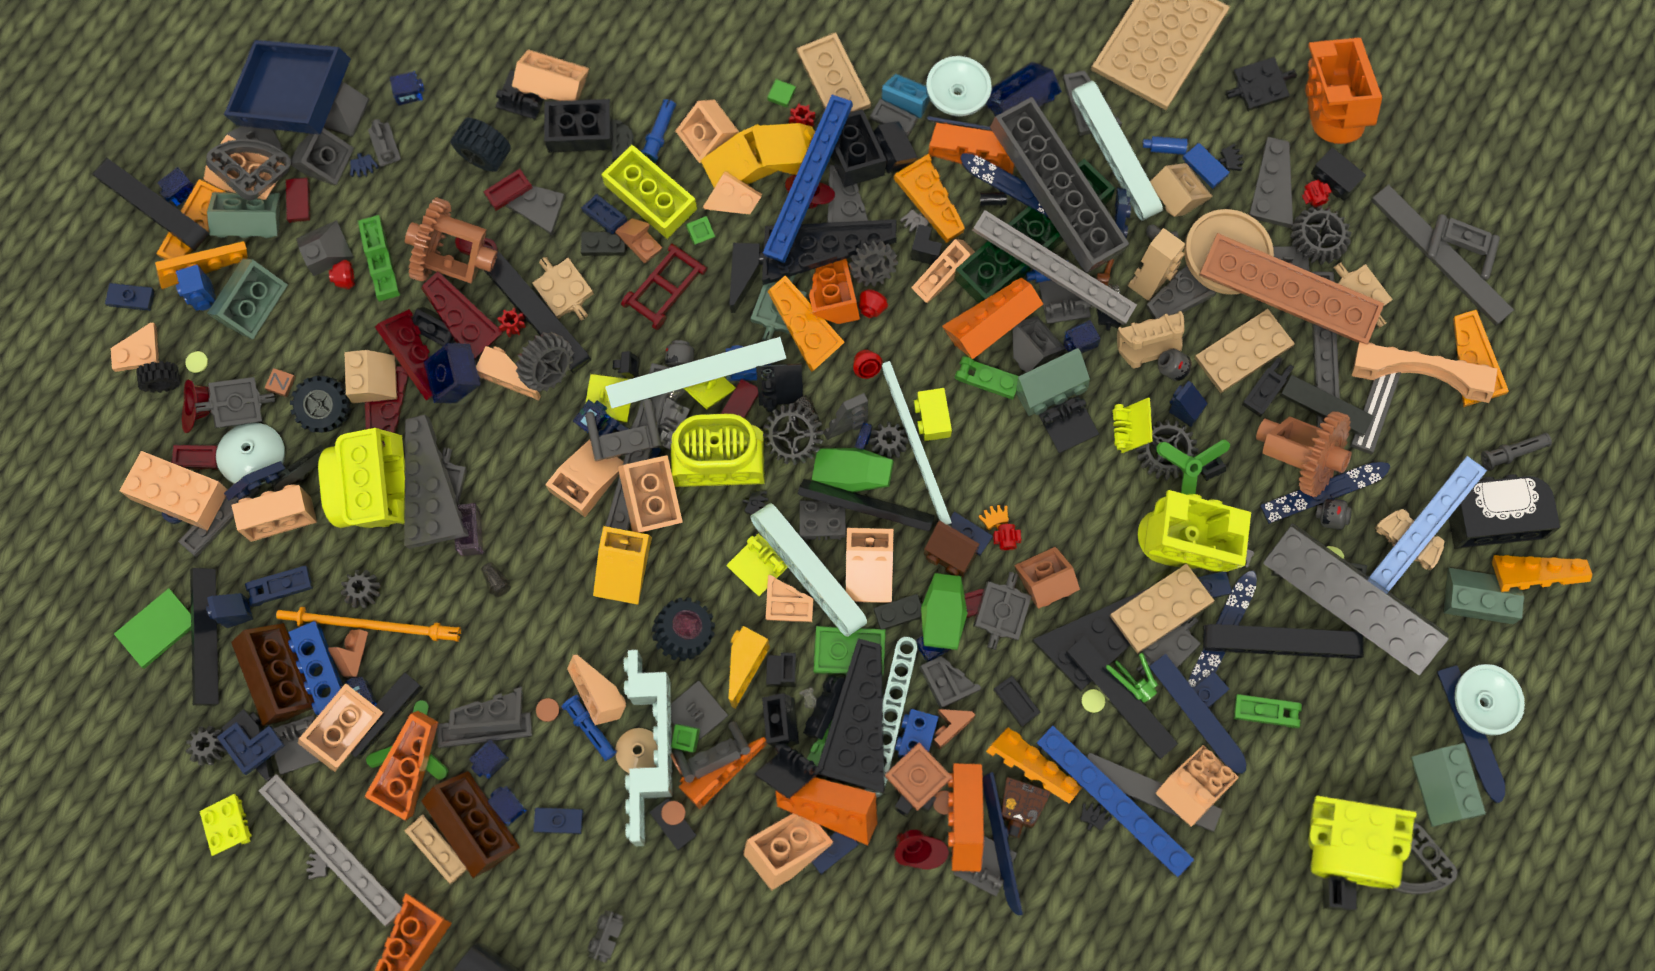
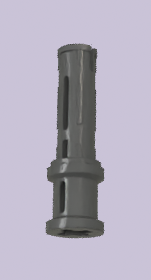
M1545 432L1510 446L1502 444L1498 449L1482 451L1481 461L1484 467L1490 471L1500 464H1510L1514 458L1550 447L1552 440L1549 434Z

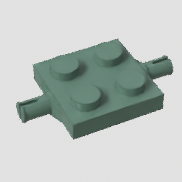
M796 275L787 278L793 283ZM776 282L763 285L751 316V322L763 325L766 328L762 337L763 341L772 339L774 331L790 334L767 292ZM799 290L807 298V292Z

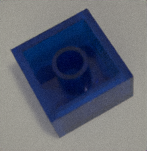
M447 343L424 361L434 403H458L480 386V378L470 344Z

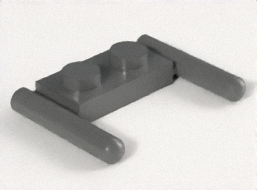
M1438 215L1427 257L1429 259L1436 258L1442 238L1443 241L1482 256L1486 255L1481 277L1484 280H1488L1491 275L1500 237L1491 235L1490 232L1451 217L1448 219L1445 215Z
M651 399L643 400L648 426L632 428L600 437L594 413L587 412L585 414L595 461L661 446Z
M732 721L728 725L735 740L731 738L720 742L716 746L696 754L689 759L690 762H687L682 750L675 749L673 751L686 782L690 783L696 776L699 779L741 758V754L747 755L750 753V748L737 722Z

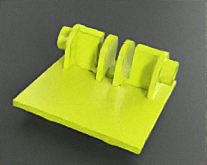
M1150 398L1125 408L1122 404L1114 406L1115 409L1112 412L1113 420L1116 422L1113 423V426L1119 427L1114 429V445L1117 446V450L1125 453L1153 442Z
M758 533L755 537L751 536L747 540L748 544L726 566L760 597L767 589L768 575H772L777 579L788 567L768 542Z
M236 794L200 811L211 856L239 843L247 844L251 842L250 837L252 835L249 832V828L244 826L248 823V820L242 819L246 817L242 807L243 802L239 800Z

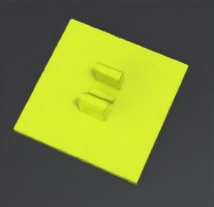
M590 374L583 417L591 409L597 413L595 419L608 420L609 417H612L618 422L628 423L631 403L611 408L605 386L630 379Z
M721 377L684 389L707 410L732 393L736 387L725 377Z

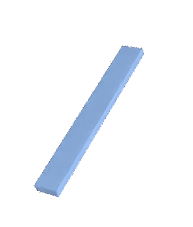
M1466 456L1370 575V578L1390 591L1487 470Z

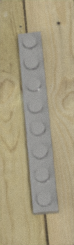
M984 210L972 230L1123 325L1127 323L1137 304Z
M276 774L259 792L382 924L388 927L396 919L397 913L401 911L402 906L279 775Z

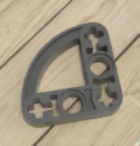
M238 139L224 142L212 148L207 153L206 165L242 198L250 201L257 199L288 173L291 159L282 150L268 143L251 139ZM248 152L260 154L269 159L249 174L229 155ZM213 158H214V159H218V158L221 159L220 162H219V161L213 162L212 160H213ZM277 162H279V163L284 162V163H285L284 166L281 164V165H279V166L276 168V171L274 170V168L276 167ZM236 171L239 177L232 179L227 175V172ZM266 172L271 175V179L262 180L259 174ZM255 182L257 183L254 187V191H246V187L251 188L252 186H254Z
M1413 823V830L1417 831L1415 837L1419 842L1424 839L1426 843L1416 848L1415 845L1419 843L1413 838L1410 851L1435 880L1422 884L1401 881L1398 888L1389 889L1404 894H1427L1451 884L1457 877V869L1419 824ZM1425 847H1430L1434 850L1435 857L1433 860H1426L1423 857L1422 851ZM1441 859L1442 862L1439 865L1442 869L1448 868L1450 870L1448 873L1450 878H1442L1440 876L1442 870L1438 866L1433 868L1431 864Z

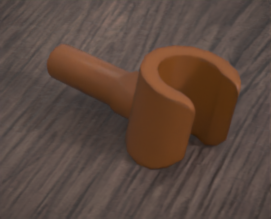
M1114 259L1108 261L1104 273H1097L1096 279L1106 286L1109 283L1110 270Z

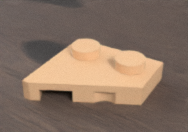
M725 171L703 208L751 214L762 194Z
M149 323L111 348L112 369L115 372L137 369L140 365L144 366L145 363H159L157 327L154 323Z
M768 575L766 621L812 623L813 598L781 582L774 576Z

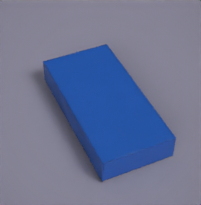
M1200 143L1183 156V160L1212 189L1230 173Z

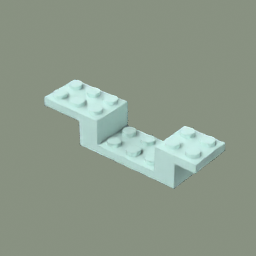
M628 650V657H624V671H627L628 680L624 681L625 695H627V698L631 700L633 705L653 704V716L656 717L658 726L653 727L654 741L658 744V750H654V764L657 768L629 769V775L625 776L626 790L630 793V799H626V814H629L630 823H626V838H629V841L635 846H645L644 798L673 797L672 758L670 755L672 754L671 681L666 672L643 673L642 657L638 650Z

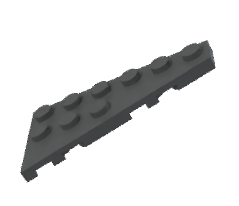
M426 415L405 419L404 546L409 549L469 536L462 522V513L458 510L455 501L457 498L448 471L444 468L442 462V453L438 450L436 444L437 438L431 420Z

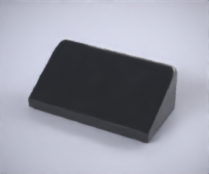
M426 307L416 309L412 321L414 326L418 325L421 335L448 348L454 338L440 316Z

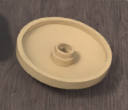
M1220 209L1209 212L1200 217L1187 234L1184 246L1187 266L1192 275L1205 287L1222 294H1241L1199 276L1216 234L1219 233L1274 257L1272 241L1266 229L1256 219L1246 213L1232 209Z

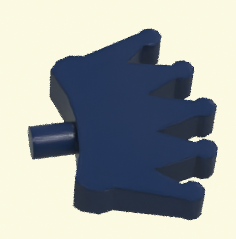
M358 153V159L350 160L351 177H354V172L356 171L357 176L360 178L361 170L364 176L367 177V169L374 173L372 165L376 169L379 168L370 154L362 157L361 153Z

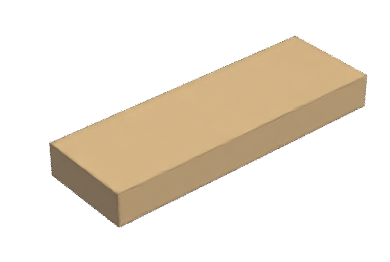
M421 815L405 830L407 835L449 884H453L467 871L454 849L424 815Z

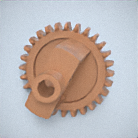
M436 197L429 204V208L426 210L425 216H423L422 224L419 225L411 222L405 236V243L414 246L410 258L409 277L418 281H426L429 275L432 274L431 270L472 283L478 273V269L488 272L492 271L498 252L483 246L487 229L450 217V203ZM442 232L473 242L468 264L453 260L454 258L451 255H446L445 257L440 255L441 253L437 251L438 246H444L440 243V239L446 238Z
M1340 412L1328 414L1324 418L1325 423H1320L1321 428L1289 416L1280 424L1265 418L1257 431L1256 439L1265 443L1262 454L1302 469L1300 474L1303 477L1299 478L1300 490L1312 497H1317L1325 490L1330 478L1333 477L1334 470L1343 473L1351 459V452L1344 449L1347 444L1346 440L1349 437L1348 432L1351 428L1349 426L1351 421H1349L1350 417Z

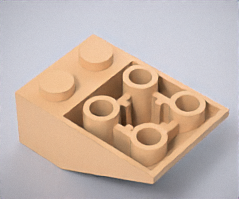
M589 439L557 469L546 483V487L550 493L586 517L619 475L618 466L623 465L624 461L618 457L595 461Z
M847 528L846 593L854 602L891 603L893 529Z
M1202 745L1165 781L1155 794L1192 827L1239 777L1220 761L1213 752Z

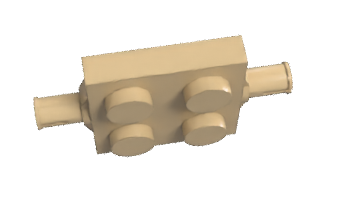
M547 257L543 258L547 266L541 259L539 264H541L546 272L534 281L533 285L555 316L559 319L566 313L574 311L580 320H584L580 312L587 318L588 314L581 305L594 293L570 259L567 258L556 266H552Z
M1342 262L1334 267L1341 277L1338 284L1385 303L1384 306L1392 300L1366 264L1350 273L1343 266ZM1380 315L1376 325L1378 328H1381L1387 322Z

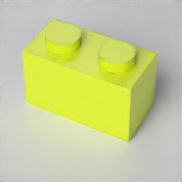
M940 388L917 392V400H913L915 413L920 414L921 421H917L919 435L923 434L924 441L951 437L952 429L945 389Z

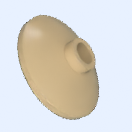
M635 728L625 732L619 738L615 748L617 751L615 756L619 766L624 771L629 773V769L657 767L654 764V750H658V744L654 741L653 732L644 728ZM640 746L642 748V752L640 754H634L635 747Z

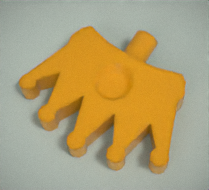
M997 505V512L993 509V506H990L991 515L987 510H984L985 518L979 515V519L988 530L994 527L998 529L999 525L1008 524L1009 522L1007 506H1004V512L1001 510L1000 505Z

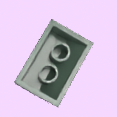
M212 192L207 210L209 236L220 238L227 236H239L242 238L250 236L271 238L278 236L280 226V193H270L266 200L257 198L249 201L234 192Z
M242 259L207 314L224 326L253 340L288 284L256 261Z
M1079 348L1018 377L1016 395L1028 416L1042 414L1047 410V407L1054 404L1060 405L1068 397L1074 394L1076 396L1081 395L1087 390L1090 378Z
M1454 568L1447 569L1444 602L1445 614L1515 624L1522 619L1524 594L1518 587H1511L1509 591L1501 592L1496 575Z
M1465 743L1411 757L1431 827L1486 814Z

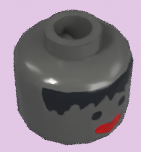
M672 341V344L668 345L665 350V366L672 368L693 362L694 348L687 341Z
M1175 348L1164 351L1159 356V372L1173 381L1184 379L1191 371L1192 361L1190 357Z
M1327 498L1323 505H1318L1316 518L1320 519L1321 525L1324 528L1342 530L1345 525L1350 524L1352 507H1348V503L1344 500Z

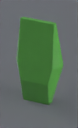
M820 448V451L816 453L812 481L849 492L889 487L894 461L861 448Z
M935 573L921 606L924 646L958 650L967 617L961 576Z

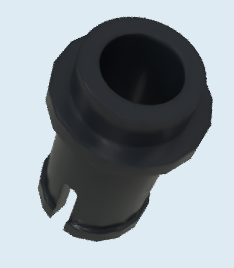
M1002 191L980 192V206L1000 205L1001 208L1003 205H1007V194Z

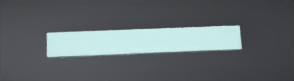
M778 337L605 387L611 408H616L753 369L756 366L786 359L781 338Z
M890 361L885 362L882 365L883 374L937 516L941 522L952 527V522Z

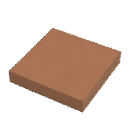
M920 743L884 776L917 811L952 779V776Z

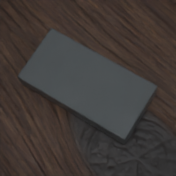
M879 99L870 115V119L879 124L899 121L907 137H909L918 121V117L882 99Z

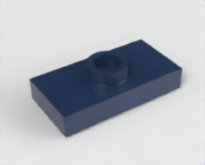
M598 194L581 208L583 213L610 234H614L618 228L628 221L624 214Z
M109 283L105 304L110 307L150 311L155 290L150 287Z
M954 512L950 517L952 528L979 543L977 555L981 556L993 536Z
M1226 572L1197 577L1212 598L1232 594Z
M1212 672L1194 690L1205 705L1210 707L1229 688L1215 672Z
M535 808L533 832L582 834L583 810Z
M835 832L829 837L833 841L832 845L815 858L812 864L820 874H823L859 845L857 841Z

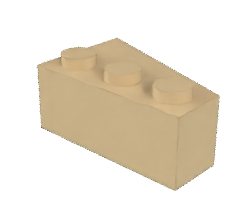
M1163 228L1149 245L1141 260L1144 263L1142 269L1137 268L1134 273L1136 276L1130 281L1128 287L1150 301L1167 279L1171 281L1177 274V268L1181 264L1180 260L1185 255L1182 252L1185 243Z

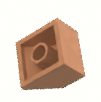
M1056 547L1014 565L1028 595L1032 596L1031 600L1038 609L1080 590L1074 568Z

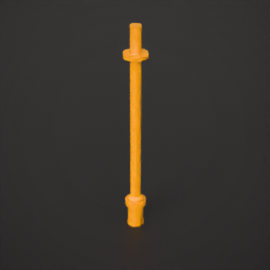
M300 607L298 612L277 610L276 613L277 619L297 621L298 627L303 626L305 622L311 623L315 621L318 624L427 635L432 638V641L442 639L459 642L460 636L456 634H461V627L441 626L440 623H434V625L429 627L306 613L305 607Z

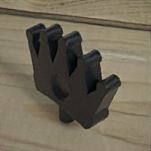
M1235 144L1223 148L1220 152L1223 158L1218 161L1220 163L1224 162L1225 168L1228 171H1242L1243 168L1239 167V165H1243L1244 161H1239V159H1242L1243 155H1237L1240 149H1232L1235 147Z
M1099 309L1096 310L1098 324L1107 325V331H1110L1111 326L1117 329L1121 326V323L1103 312L1101 313Z
M750 491V498H743V503L748 504L745 508L746 514L752 515L760 510V508L766 506L762 502H768L769 500L762 495H767V491Z
M1091 803L1087 811L1085 808L1086 804L1082 805L1080 821L1089 823L1086 828L1091 831L1093 826L1101 831L1112 819V817H1108V819L1104 820L1107 813L1106 810L1099 815L1100 805L1094 812V804Z

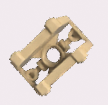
M1179 311L1177 314L1170 316L1164 314L1158 319L1145 320L1140 324L1131 323V326L1124 328L1119 327L1117 331V348L1121 356L1132 368L1141 367L1142 363L1159 359V356L1164 351L1171 348L1182 351V337L1184 334V316L1182 312Z
M1401 509L1379 521L1375 529L1378 534L1386 536L1388 542H1391L1394 547L1414 520L1409 517L1408 512ZM1433 536L1414 561H1419L1421 567L1425 570H1432L1439 561L1444 548V540L1439 536Z

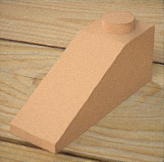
M955 239L911 288L928 303L955 280V269L974 254L975 251L964 240Z
M485 346L474 369L478 377L540 400L541 396L538 391L529 389L520 381L519 375L516 372L518 367L505 354L506 352L498 347H493L492 349Z
M573 655L567 669L594 724L598 725L620 719L626 707L624 697L620 695L617 687L581 657Z

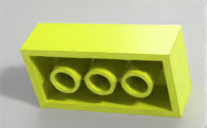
M633 145L601 174L604 185L666 239L697 210L695 198Z

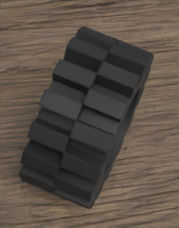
M151 362V364L145 363L144 366L140 365L136 369L138 388L144 392L150 391V393L158 391V393H161L164 390L167 392L180 386L179 367L175 363Z

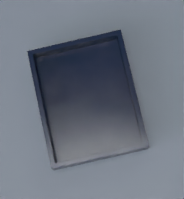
M254 40L224 115L237 126L321 135L351 58L339 47Z

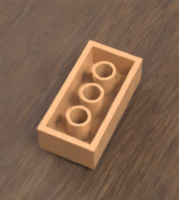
M141 451L120 492L132 501L208 531L226 497L224 493L228 489L219 481Z

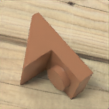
M631 218L618 228L615 233L644 263H647L661 252L662 247L648 233L649 223Z
M350 630L345 638V649L338 647L328 648L343 677H357L368 632Z
M940 709L938 714L949 726L943 725L934 734L936 738L933 743L940 750L975 718V714L972 711Z

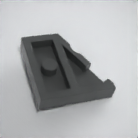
M942 656L919 667L940 709L981 690L980 685L974 684L967 679L963 672L952 667L950 662Z

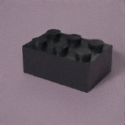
M610 99L545 101L544 142L548 153L612 150L613 110Z
M863 109L849 113L830 157L844 187L885 176L887 160Z

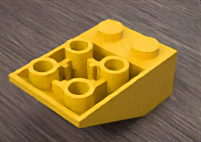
M753 127L737 133L700 160L714 188L725 171L747 185L777 172V170L763 167L752 131Z
M603 526L593 596L639 605L652 540L650 535Z

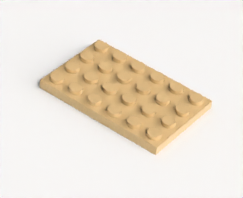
M1134 0L1092 65L1091 70L1167 110L1230 7L1218 0Z

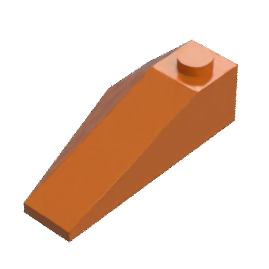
M840 260L816 268L812 279V290L809 293L813 315L836 324L860 320L847 260Z
M762 737L748 744L750 748L749 754H741V758L699 779L696 776L692 782L688 783L682 777L680 780L682 784L679 786L680 790L701 809L767 745L766 739Z

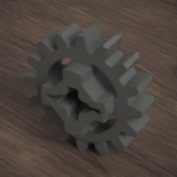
M872 241L870 246L864 243V248L862 250L857 248L858 254L851 256L853 262L849 263L852 269L850 272L858 283L863 282L866 287L869 283L875 287L878 281L884 284L883 279L885 277L890 279L889 273L896 272L894 266L898 264L896 260L897 255L889 244L885 245L883 241H880L878 245H876L875 241Z

